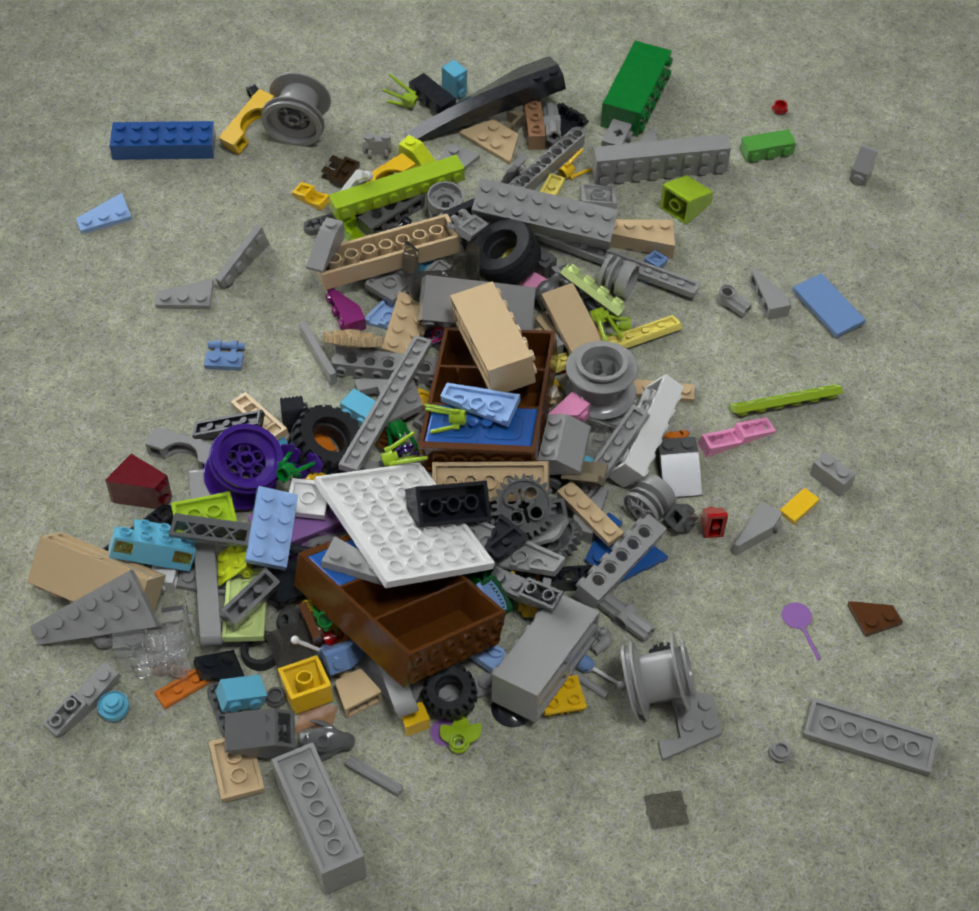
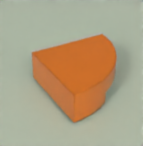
M686 430L669 431L664 435L663 439L688 437L690 432Z

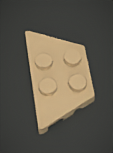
M494 119L460 131L461 137L505 163L511 164L515 146L518 142V133Z

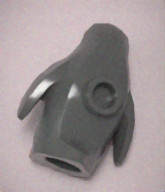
M310 720L311 723L317 724L320 727L307 728L300 731L299 746L302 747L313 742L321 761L332 757L339 751L349 750L355 745L353 734L340 731L326 721Z

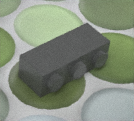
M264 568L220 610V617L236 631L279 589L280 581L267 568Z

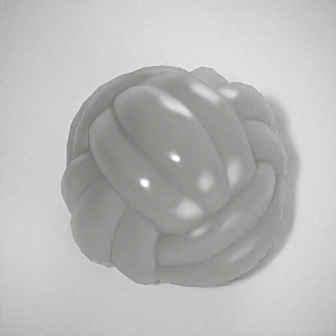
M115 633L93 636L94 643L98 648H110L115 642Z

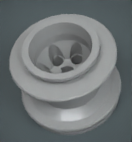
M290 72L275 77L269 87V94L275 98L269 100L262 109V125L272 138L286 145L308 146L315 143L324 131L325 123L322 115L328 112L331 107L332 101L329 91L320 81L303 73Z
M609 341L585 343L573 350L568 356L566 372L569 380L565 387V397L574 392L590 403V416L586 421L596 424H607L624 418L636 400V388L633 382L638 374V363L635 356L625 347Z
M673 632L670 633L671 649L640 655L632 640L629 642V648L625 644L621 645L623 673L630 704L636 720H641V715L646 720H649L650 703L681 697L685 710L690 712L689 696L692 699H696L695 682L685 642H681V646L678 647Z

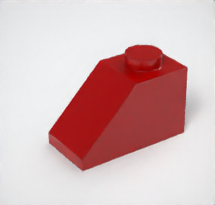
M722 507L702 509L701 524L704 538L724 537L728 513Z

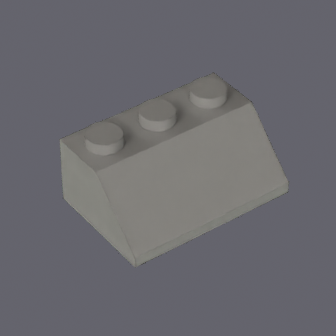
M548 414L537 461L549 462V475L581 474L591 427L568 414Z

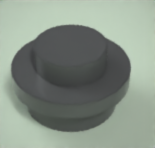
M272 687L267 691L266 703L269 706L276 708L286 702L287 698L282 688Z

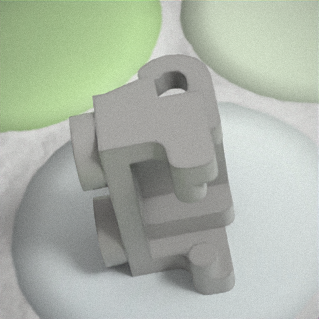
M367 133L364 135V150L368 152V158H372V155H385V158L388 157V152H392L391 134L383 133L381 136H374L371 133Z

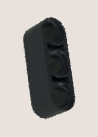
M593 565L563 566L556 576L540 574V582H543V578L552 579L551 587H555L563 592L576 591L577 587L575 585L582 577L586 578L589 576L587 573Z

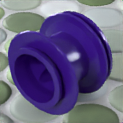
M237 424L225 429L213 441L209 457L204 466L203 477L209 493L214 495L230 492L234 509H253L259 486L271 489L276 487L278 463L284 459L279 441L268 430L254 424Z

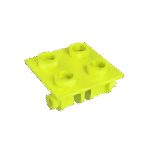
M229 546L218 554V586L238 573L243 575L244 578H249L252 575V564L245 562L247 548Z

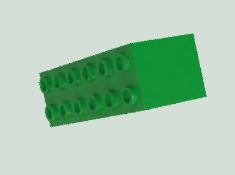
M634 41L602 103L600 127L608 129L612 120L615 119L632 124L631 131H633V136L638 137L640 132H644L645 122L650 120L651 110L654 111L656 100H659L661 97V89H665L666 79H670L672 70L669 69L673 62L671 57L672 50Z

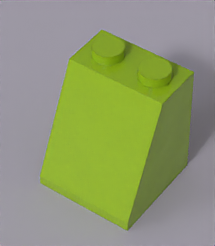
M685 175L663 184L660 209L687 225L712 203L714 192Z

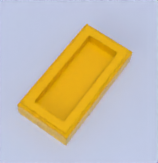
M803 488L780 511L784 518L795 525L819 503L820 499L808 489Z

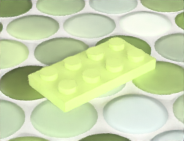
M568 264L562 269L560 273L617 316L625 309L626 306L623 305L625 302L621 298L611 296L609 294L610 291L602 285L599 287L595 284V279L589 275L584 276L580 273L581 269L576 265Z
M264 568L253 569V573L249 578H244L243 575L238 573L226 582L225 605ZM267 601L236 631L223 620L222 641H264Z

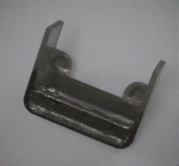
M467 240L466 255L457 256L452 262L451 270L420 271V263L418 262L419 250L410 242L405 241L402 270L410 297L414 301L419 302L421 280L425 275L479 281L483 247L474 240Z

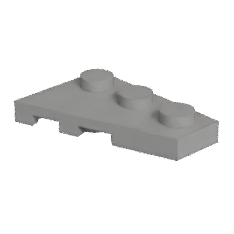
M213 278L157 291L156 308L210 309Z

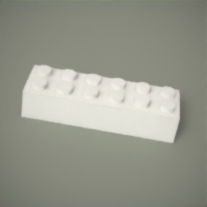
M667 374L645 387L637 406L647 412L650 417L608 476L623 488L634 484L639 479L645 478L648 474V466L656 456V448L660 446L662 442L661 437L669 427L668 421L676 411L674 408L682 397L681 392L684 386Z

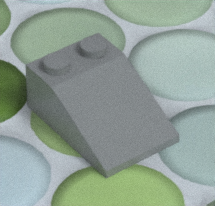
M580 184V201L617 209L618 203L614 186Z

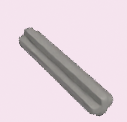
M350 756L345 764L348 769L393 795L399 796L403 791L401 783L359 759Z

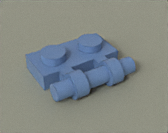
M222 340L208 341V348L214 349V351L206 352L205 369L242 371L244 353H240L238 350H245V343H238V341L222 342ZM221 349H229L231 352H221Z

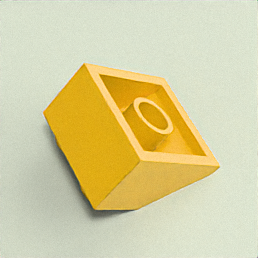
M318 655L278 668L287 701L291 710L295 711V714L333 701L332 686Z

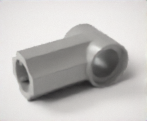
M725 284L720 287L717 304L721 307H728L741 317H745L751 310L752 304L736 294L733 286Z

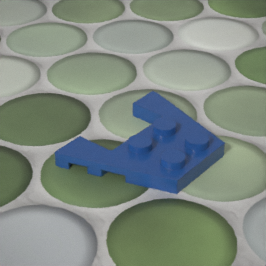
M610 512L607 513V516L620 528L622 521ZM596 536L585 558V563L598 566L602 556L606 552L608 554L612 552L610 549L614 544L607 547ZM654 546L618 584L637 576L638 573L653 568L659 563L666 562L668 555Z

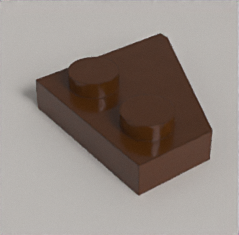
M306 601L298 604L311 645L316 647L322 646V643L325 642L322 636L324 635L322 627L315 623Z
M848 602L847 606L865 637L900 626L903 623L893 605Z

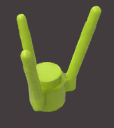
M389 74L390 78L409 93L405 92L402 96L390 90L382 89L383 92L402 99V102L387 100L386 102L406 108H414L418 100V96L415 95L416 92L408 88L392 74Z
M600 307L589 311L594 324L599 326L603 341H608L602 325L603 322H606L605 318H607L619 338L623 339L608 310L604 311V308Z
M610 315L621 333L631 329L630 317ZM616 333L606 335V337L616 335Z
M424 404L427 407L425 408L426 411L449 415V423H453L451 426L430 430L431 434L453 429L460 430V425H466V410Z
M414 431L391 446L384 448L385 452L381 453V457L385 467L428 459L427 456L419 457L418 455L399 458L397 451H392L414 436Z

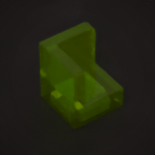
M355 216L340 220L344 224V239L346 241L364 237V234L357 228V218Z

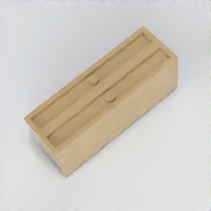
M492 281L450 295L455 323L488 389L509 392L535 383V374H537L536 366L533 363L535 355L532 349H528L526 337L521 336L522 332L519 324L515 325L514 315L508 311L509 308L506 300H502L499 287L496 288Z
M63 532L40 536L27 582L33 584L34 588L38 590L52 592L51 595L58 598L64 597L72 603L129 570H134L155 613L166 575L136 562L109 558V551Z

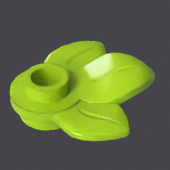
M462 715V719L457 721L456 718L451 726L441 725L440 736L442 740L449 743V748L452 752L462 754L469 749L471 743L477 741L481 736V723L470 725L468 719ZM458 742H463L461 746H456Z

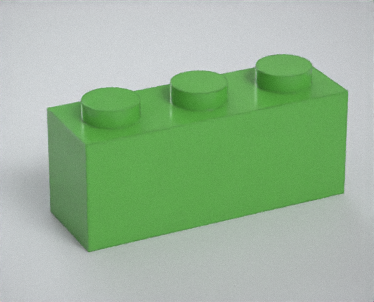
M790 129L742 137L740 150L746 162H757L763 159H773L794 154L796 142Z

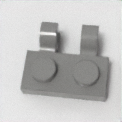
M461 209L458 213L462 217L452 215L449 219L454 224L449 222L446 225L450 230L456 229L455 232L463 239L471 241L487 229L488 223L476 214L470 215L467 210Z

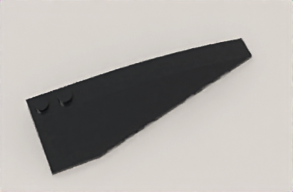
M550 56L520 66L405 132L406 136L411 135L420 141H425L566 89L564 75L559 65Z

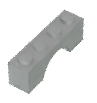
M157 426L145 443L148 454L162 459H167L176 453H189L198 459L199 469H204L212 445L201 439H194L185 434H178L167 428Z

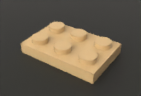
M225 738L209 742L222 803L265 792L257 757L225 753Z

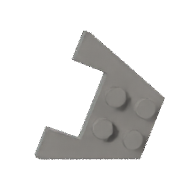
M354 379L356 389L365 395L378 392L380 395L389 380ZM413 380L387 423L400 418L404 420L423 410V404Z
M696 692V699H692L689 696L690 712L685 710L681 697L655 702H672L679 733V739L659 741L658 745L662 761H666L672 756L684 753L690 748L702 745L721 736L722 732L713 695Z

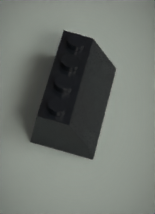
M487 480L417 486L405 489L407 510L418 528L492 520Z

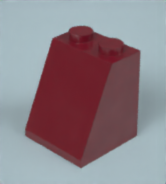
M130 454L105 479L110 499L113 503L157 509L161 505H168L172 499L168 476L133 454Z

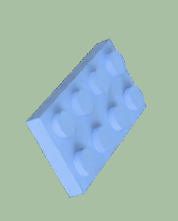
M262 486L258 487L245 557L246 563L286 570L298 494Z

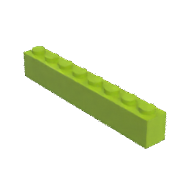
M453 155L329 194V207L336 220L346 219L427 193L432 185L438 182L459 183L464 181L465 167L458 156Z

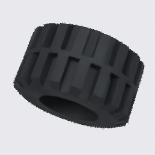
M455 663L446 669L434 673L429 678H425L423 696L428 709L431 710L435 717L438 715L439 719L444 720L447 718L448 721H453V718H457L458 721L462 719L461 716L463 714L467 717L469 710L473 711L475 708L474 703H477L478 699L476 683L470 671H466L462 665L459 668ZM455 683L463 688L461 695L453 701H444L438 697L440 689L447 684Z

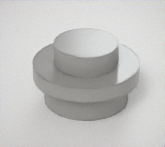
M779 741L772 744L769 753L774 761L783 763L789 760L791 749L787 743Z

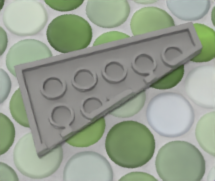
M484 521L466 523L481 545L485 547L487 540L491 537L493 527L495 528L496 526ZM527 541L500 563L494 559L493 561L495 562L494 567L497 566L502 569L556 576L566 563V558Z
M129 570L30 627L38 644L41 645L158 627L160 624L134 570Z

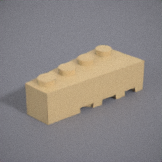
M616 219L609 247L622 250L631 249L638 253H651L656 250L669 259H673L675 249L673 220Z

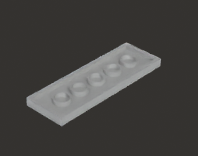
M813 697L803 738L929 776L938 735Z

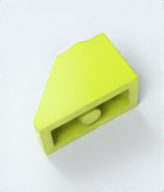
M408 135L399 143V154H405L416 163V167L435 161L423 142L411 135Z

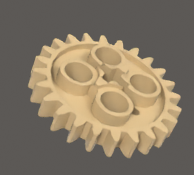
M353 329L323 331V341L332 343V345L355 349L382 346L383 337L373 335L371 332H360V330Z

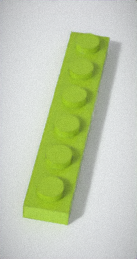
M833 384L730 404V410L738 416L748 415V411L764 412L769 407L780 409L784 408L785 404L795 406L802 404V401L806 400L808 402H817L822 397L833 399L838 394H843V388L840 385Z

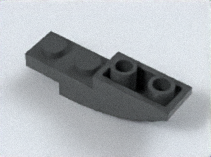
M495 566L491 575L493 574L497 577L508 598L532 607L554 611L564 594L563 591L530 577H527V579L497 566Z

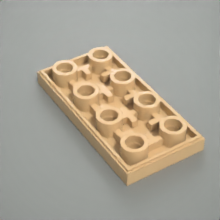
M573 283L540 295L569 354L585 343L603 341Z

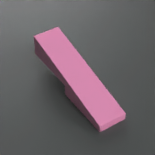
M768 417L736 423L732 429L702 434L698 445L707 458L774 434L776 430Z

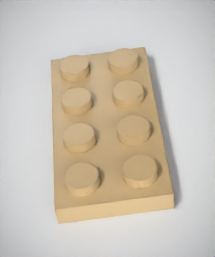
M399 291L380 351L404 354L415 335L424 337L427 326L422 325V322L418 321L420 298Z

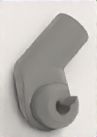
M606 626L598 628V643L591 647V651L596 656L611 645V633Z

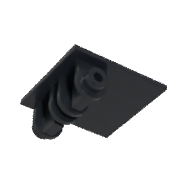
M565 103L557 104L561 120V136H564L574 127L583 128L589 123L585 114L578 112L576 109L573 110L572 107L569 108Z

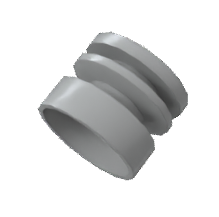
M448 181L432 185L427 194L428 219L464 203L463 190L457 184Z
M609 254L599 271L597 285L599 287L601 285L606 287L610 292L614 288L613 293L615 296L627 299L636 285L640 265L631 261H626L623 265V258H616V255Z
M652 474L643 478L637 484V487L624 497L623 503L629 515L635 520H638L640 517L644 519L650 514L659 521L676 504L677 499L667 482Z

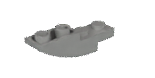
M104 661L76 693L73 691L69 693L45 719L43 724L57 737L66 733L97 707L99 699L103 694L107 693L121 675Z

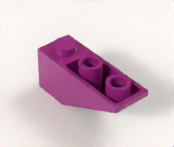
M328 289L325 298L327 303L332 305L331 311L333 316L338 318L339 329L365 330L366 319L360 306L336 289Z

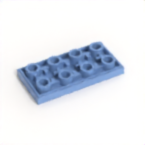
M822 273L793 287L792 291L835 338L865 324L866 319Z

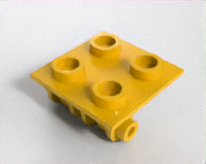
M571 675L567 678V681L543 712V716L551 718V716L558 715V713H560V716H563V712L569 715V711H579L581 713L582 710L587 709L578 675Z

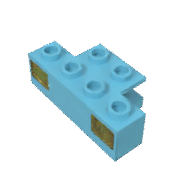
M134 519V530L128 527L114 526L109 544V558L190 572L196 553L195 541L169 537L168 534L171 527L169 524Z

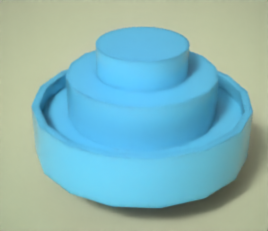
M110 691L103 694L97 704L101 718L109 722L123 719L130 709L128 698L120 691Z

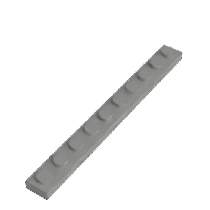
M534 233L537 240L601 265H603L609 254L616 255V258H623V265L626 261L639 264V279L692 299L700 289L701 283L617 251Z
M414 336L339 462L340 470L352 472L361 469L432 346L431 339Z

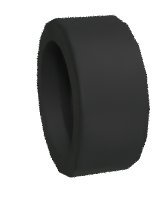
M265 631L264 641H242L241 656L244 664L255 671H266L273 668L281 657V648L277 637L273 633ZM257 642H267L272 645L273 652L267 658L254 659L249 655V648Z

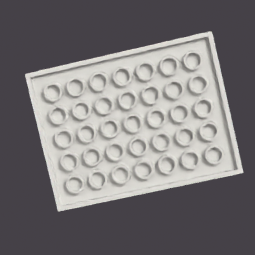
M420 462L315 477V485L362 555L374 569L375 574L385 588L494 568L495 562L466 523L417 527L407 510L405 489L437 485Z

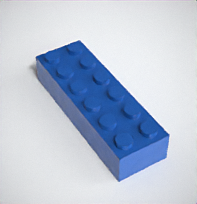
M214 121L113 122L109 145L112 160L214 159L216 139Z

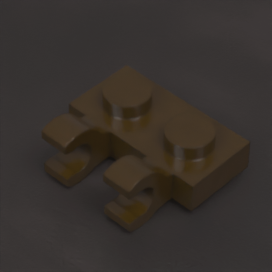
M332 155L329 159L331 162L329 167L324 166L321 170L324 173L321 178L330 180L331 184L343 188L353 173L360 168V162L346 156L340 159Z

